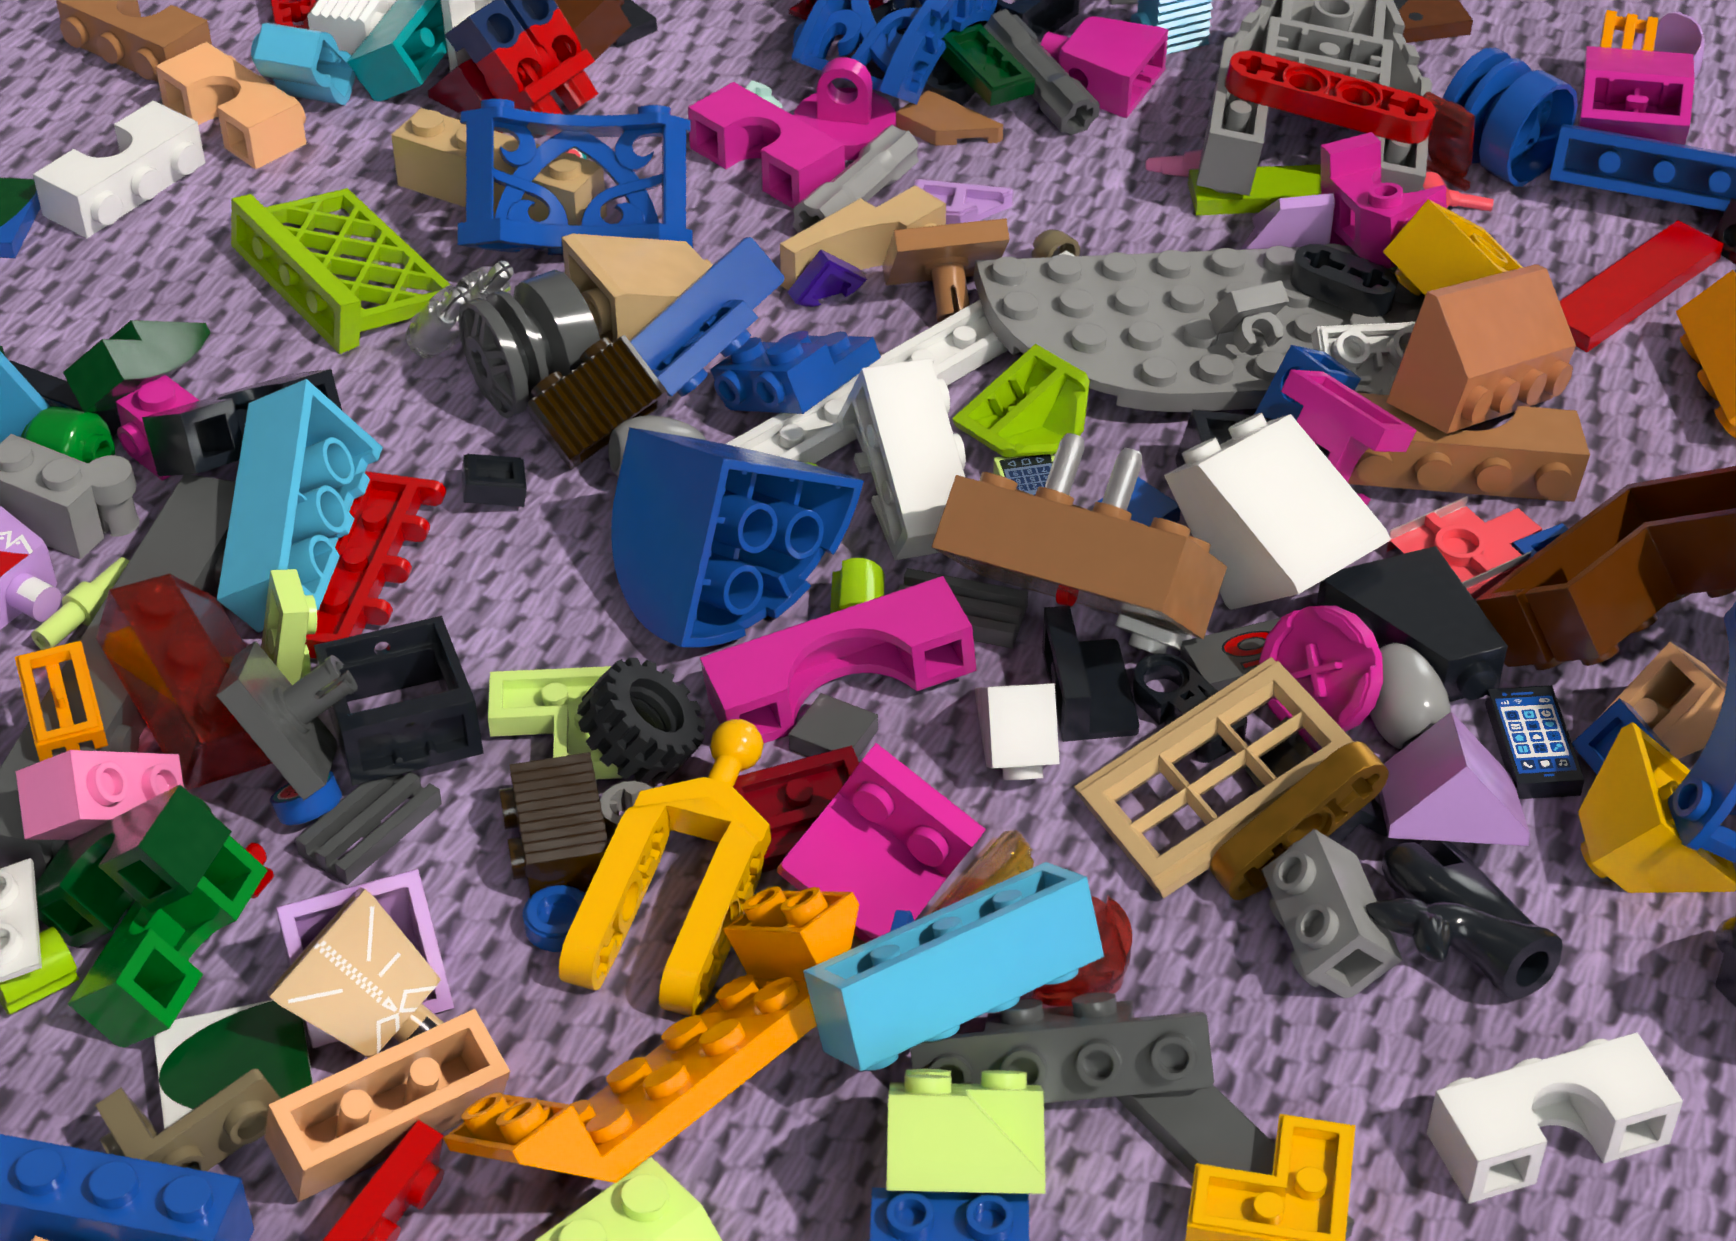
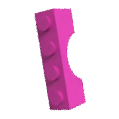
M944 576L700 657L708 700L719 723L721 724L731 719L746 720L756 726L764 743L788 736L796 725L798 711L806 698L817 688L836 678L859 673L881 674L898 679L915 691H919L977 671L972 625Z

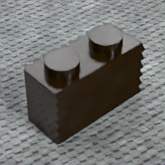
M625 335L620 336L613 343L608 337L597 341L582 353L579 358L582 364L577 369L572 370L564 377L560 371L554 372L541 380L531 391L534 398L527 403L529 415L570 470L607 446L611 433L622 422L634 417L651 415L667 403L668 391Z
M591 752L509 764L512 787L499 789L505 830L518 828L520 837L507 839L513 880L527 878L530 897L541 889L557 885L571 886L586 893L609 845Z

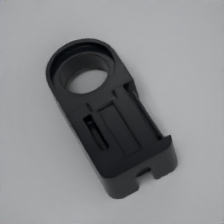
M1171 654L1149 655L1140 660L1134 670L1133 698L1137 705L1159 725L1164 722L1166 725L1170 724L1219 692L1187 662ZM1154 679H1167L1176 683L1179 688L1171 692H1158L1149 688L1146 683ZM1247 717L1231 726L1244 742ZM1217 735L1195 750L1198 753L1197 761L1201 763L1212 762L1232 751L1231 747L1220 735Z

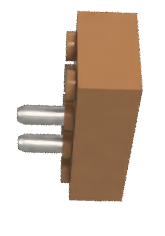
M1067 433L1060 440L1045 487H1038L1035 496L1017 490L1018 483L997 474L982 472L979 481L959 475L955 476L932 544V548L978 575L1056 597V602L1060 605H1070L1072 607L1075 603L1116 615L1120 613L1151 625L1204 639L1227 566L1209 553L1211 544L1189 536L1191 529L1184 525L1156 517L1153 518L1150 527L1130 520L1132 514L1127 511L1142 466V454L1139 451L1124 448L1118 454L1102 502H1095L1092 511L1073 505L1074 498L1069 496L1085 449L1083 437L1076 434Z

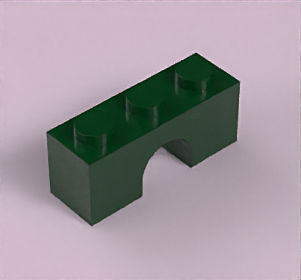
M179 784L64 843L35 884L38 919L48 928L54 927L69 946L76 948L111 932L135 899L152 913L192 894L232 831L212 814L210 807L202 799L190 794Z

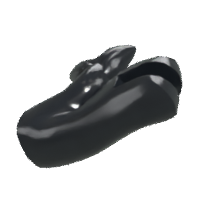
M1423 840L1419 845L1415 842H1406L1385 851L1382 860L1384 878L1389 886L1403 898L1381 900L1366 905L1367 912L1378 924L1389 931L1413 938L1418 952L1432 962H1444L1449 948L1452 946L1476 964L1496 989L1511 999L1526 997L1548 983L1561 961L1562 939L1551 930L1532 922L1472 860L1451 842Z

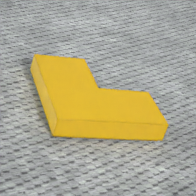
M1279 1114L1272 1175L1196 1163L1185 1241H1345L1356 1125Z

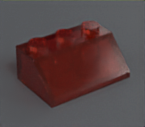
M172 574L110 589L96 639L163 753L179 754L184 788L191 790L273 764L216 695L234 656L246 648V645L217 598Z

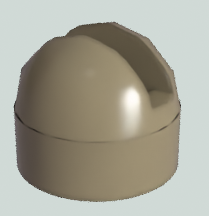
M1045 230L1036 236L1033 241L1034 250L1031 254L1032 258L1053 257L1066 250L1074 256L1080 255L1079 243L1065 232L1059 230Z

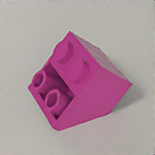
M1586 46L1578 126L1685 145L1690 128L1695 80L1693 54Z

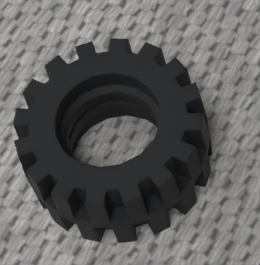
M629 657L625 662L622 659L615 662L582 697L581 700L583 701L578 705L577 714L583 717L578 724L581 732L589 733L590 737L586 740V743L591 750L598 749L603 754L599 760L607 767L613 763L618 767L617 774L623 778L628 779L633 774L636 781L647 784L652 780L655 785L662 783L666 778L668 779L703 743L705 736L702 732L706 728L705 720L696 716L701 711V708L697 701H690L688 699L689 689L683 683L678 686L673 682L675 675L667 669L662 673L657 671L656 663L646 660L641 665L638 658Z

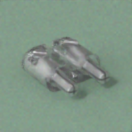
M499 261L494 267H480L464 276L455 287L451 284L436 293L425 307L410 320L412 323L406 331V342L409 348L420 357L432 358L456 345L460 340L458 323L460 307L466 302L479 297L486 300L487 296L498 290L511 293L509 279L513 275V268H508L510 264L506 261Z

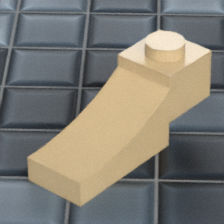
M916 185L877 207L861 198L780 243V271L785 278L781 286L789 291L820 249L860 270L882 266L894 230L946 225V203Z

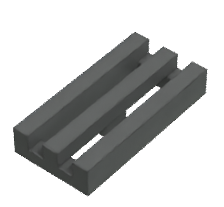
M907 568L904 574V585L900 584L898 591L944 576L972 625L974 641L1013 649L1028 607V591Z
M412 772L407 773L405 776L399 774L362 783L341 800L336 807L327 812L295 839L298 854L346 885H349L442 804L440 789L431 783L425 788L422 787L420 777ZM408 797L410 798V800L405 805H403L398 811H396L391 817H389L384 823L381 824V820L383 818H385L390 812H392ZM361 837H366L340 860L336 859Z

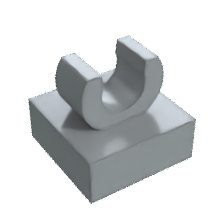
M1282 280L1232 290L1209 313L1216 335L1234 331L1233 340L1241 353L1247 352L1257 343L1252 328H1256L1263 333L1268 347L1274 346L1283 337L1284 333L1282 323L1276 314L1289 302V298Z

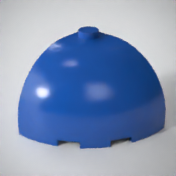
M629 427L613 502L611 540L618 582L630 609L642 625L651 633L679 647L701 648L721 645L746 636L745 629L767 616L775 619L778 618L811 587L806 579L818 565L825 552L834 555L855 512L864 480L815 465L746 448Z

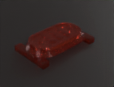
M1428 91L1423 97L1431 101L1435 106L1436 115L1428 137V152L1431 160L1427 159L1426 171L1438 173L1444 181L1463 191H1467L1470 189L1471 182L1464 179V177L1467 175L1472 163L1475 115L1468 112L1461 105L1452 101H1446Z

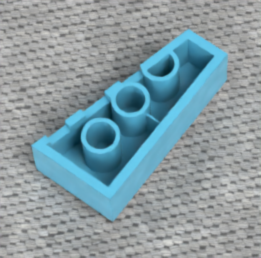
M307 379L248 403L217 600L258 633L263 631L270 570L297 569L304 595H313L317 610H319L340 557L335 546L340 537L349 534L354 522V517L349 512L355 498L365 494L370 478L365 473L368 464L378 461L383 449L377 441Z

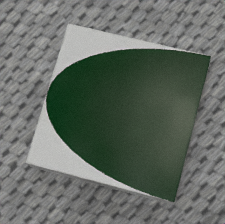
M274 1000L175 1019L170 1029L154 1035L164 1130L253 1069L261 1071L281 1099L313 1084L304 1021L299 1016L278 1005Z

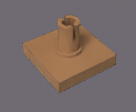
M1007 219L894 230L882 265L886 286L933 281L937 307L936 317L938 322L943 321L970 305L966 277L974 276L975 260H994L1003 256L1010 240Z

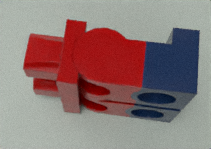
M493 0L444 35L456 52L463 48L466 50L485 76L486 85L491 94L496 99L513 101L514 109L564 114L549 93L555 90L571 113L598 95L590 78L584 71L595 60L587 48L582 51L575 32L554 0Z

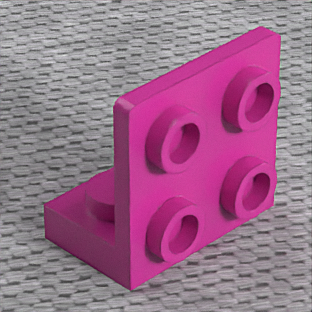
M875 743L837 795L783 859L777 868V872L799 891L818 887L821 891L853 892L859 903L854 934L866 943L890 932L896 910L911 911L915 921L947 877L972 849L986 829L879 744Z

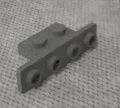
M1107 992L1079 995L1072 999V1006L1043 1008V1002L1040 1000L1022 999L1012 1008L1000 1011L999 1013H989L984 1032L954 1034L943 1040L924 1041L910 1048L912 1069L950 1070L951 1083L981 1084V1071L1007 1070L1027 1072V1085L1041 1086L1044 1094V1103L1206 1089L1214 1084L1208 1019L1205 1013L1190 1012L1134 1018L1132 1000L1116 1002V995Z

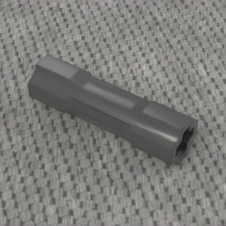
M1007 9L992 14L984 28L1036 78L1034 94L1031 95L1040 104L1041 111L1060 132L1074 135L1088 130L1090 124L1099 117V102L1078 80L1072 78L1038 42L1034 32L1018 15L1010 14Z

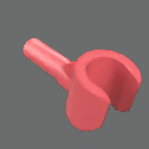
M1426 172L1423 184L1424 189L1445 185L1438 173ZM1446 187L1447 208L1449 206H1460L1483 211L1492 210V198L1464 194L1459 191L1449 190Z

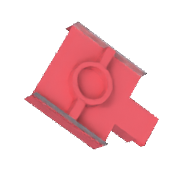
M1466 496L1390 530L1389 536L1391 541L1388 542L1386 552L1398 547L1405 554L1436 546L1473 599H1475L1530 559L1531 551L1522 555L1512 547V543L1542 531V528L1519 508L1484 522L1466 506L1468 499Z

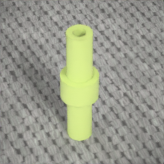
M123 557L119 558L92 582L82 581L62 598V607L31 633L35 644L42 650L52 648L79 625L89 626L126 568L129 560Z

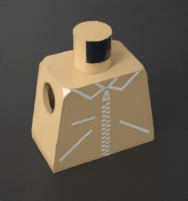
M361 887L267 991L268 996L278 1005L368 1058L378 1054L392 1037L399 1043H402L444 1023L422 1004L441 979L375 897Z

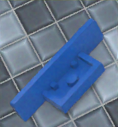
M745 237L629 341L668 391L667 396L672 397L678 392L683 397L704 381L708 375L704 367L719 353L724 357H728L748 341L751 334L747 328L759 318L753 309L784 282V275L753 238Z

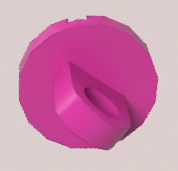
M847 57L835 58L829 61L822 69L818 80L817 92L803 99L794 110L795 117L845 144V160H856L860 150L885 128L891 125L896 127V110L887 99L872 92L870 72L859 61ZM836 78L849 79L857 88H835L832 80Z
M1309 606L1301 610H1294L1281 617L1266 637L1259 663H1263L1270 657L1276 662L1279 661L1345 732L1359 726L1376 706L1383 684V659L1373 632L1356 614L1338 606ZM1276 697L1267 703L1269 709L1280 721L1285 717H1293Z

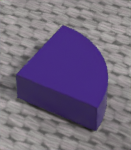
M820 249L789 289L788 294L796 304L807 307L821 305L818 301L819 299L840 293L844 297L853 294L865 283L867 278L859 268Z

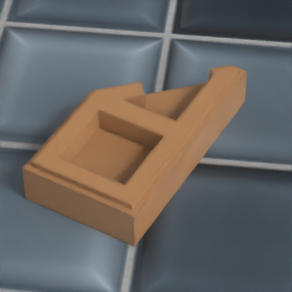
M930 90L920 96L917 105L910 102L896 111L897 128L904 131L909 130L912 135L935 146L957 145V139L984 138L987 139L988 143H999L1003 140V124Z

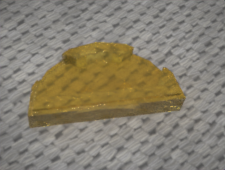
M1017 830L1003 832L931 913L1033 868L1034 860L1030 853L1032 849L1023 835Z

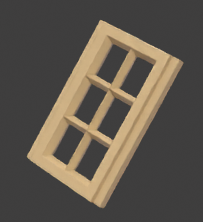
M1270 657L1075 785L1074 789L1153 889L1164 899L1209 869L1214 854L1225 842L1334 751L1354 741L1280 662H1276ZM1276 697L1293 717L1248 746L1231 726ZM1304 728L1322 749L1277 778L1259 757ZM1217 735H1220L1236 755L1192 784H1189L1173 764ZM1248 766L1265 786L1218 817L1201 796ZM1162 773L1178 793L1132 822L1116 802ZM1189 805L1206 826L1160 855L1143 834Z

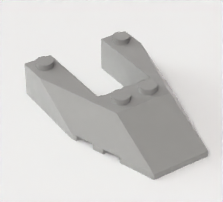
M1262 0L1260 7L1254 13L1249 12L1242 20L1240 30L1233 38L1228 37L1223 44L1196 185L1212 188L1220 193L1232 192L1249 196L1264 143L1268 106L1237 98L1226 89L1225 77L1230 58L1239 51L1250 50L1415 93L1431 101L1432 83L1430 78L1421 76L1417 67L1420 58L1414 45L1407 44L1404 39L1403 31L1405 24L1394 0ZM1376 136L1381 141V183L1398 184L1403 188V193L1421 191L1426 178L1428 138L1421 143L1408 144Z

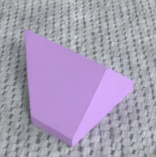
M1334 193L1279 198L1252 217L1254 228L1240 250L1267 249L1273 246L1292 248L1309 244H1330L1335 206Z

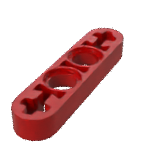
M1247 50L1233 54L1230 58L1225 77V87L1228 92L1242 100L1364 133L1372 132L1376 136L1402 143L1415 144L1425 141L1430 134L1436 115V108L1432 102L1418 94L1257 51Z

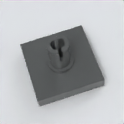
M254 641L234 656L216 695L299 796L305 800L326 785L338 747L337 739L318 716L348 694L351 695L357 691L358 687L348 670L341 674L339 670L343 668L344 664L334 655L326 658L324 663L292 685L260 645Z

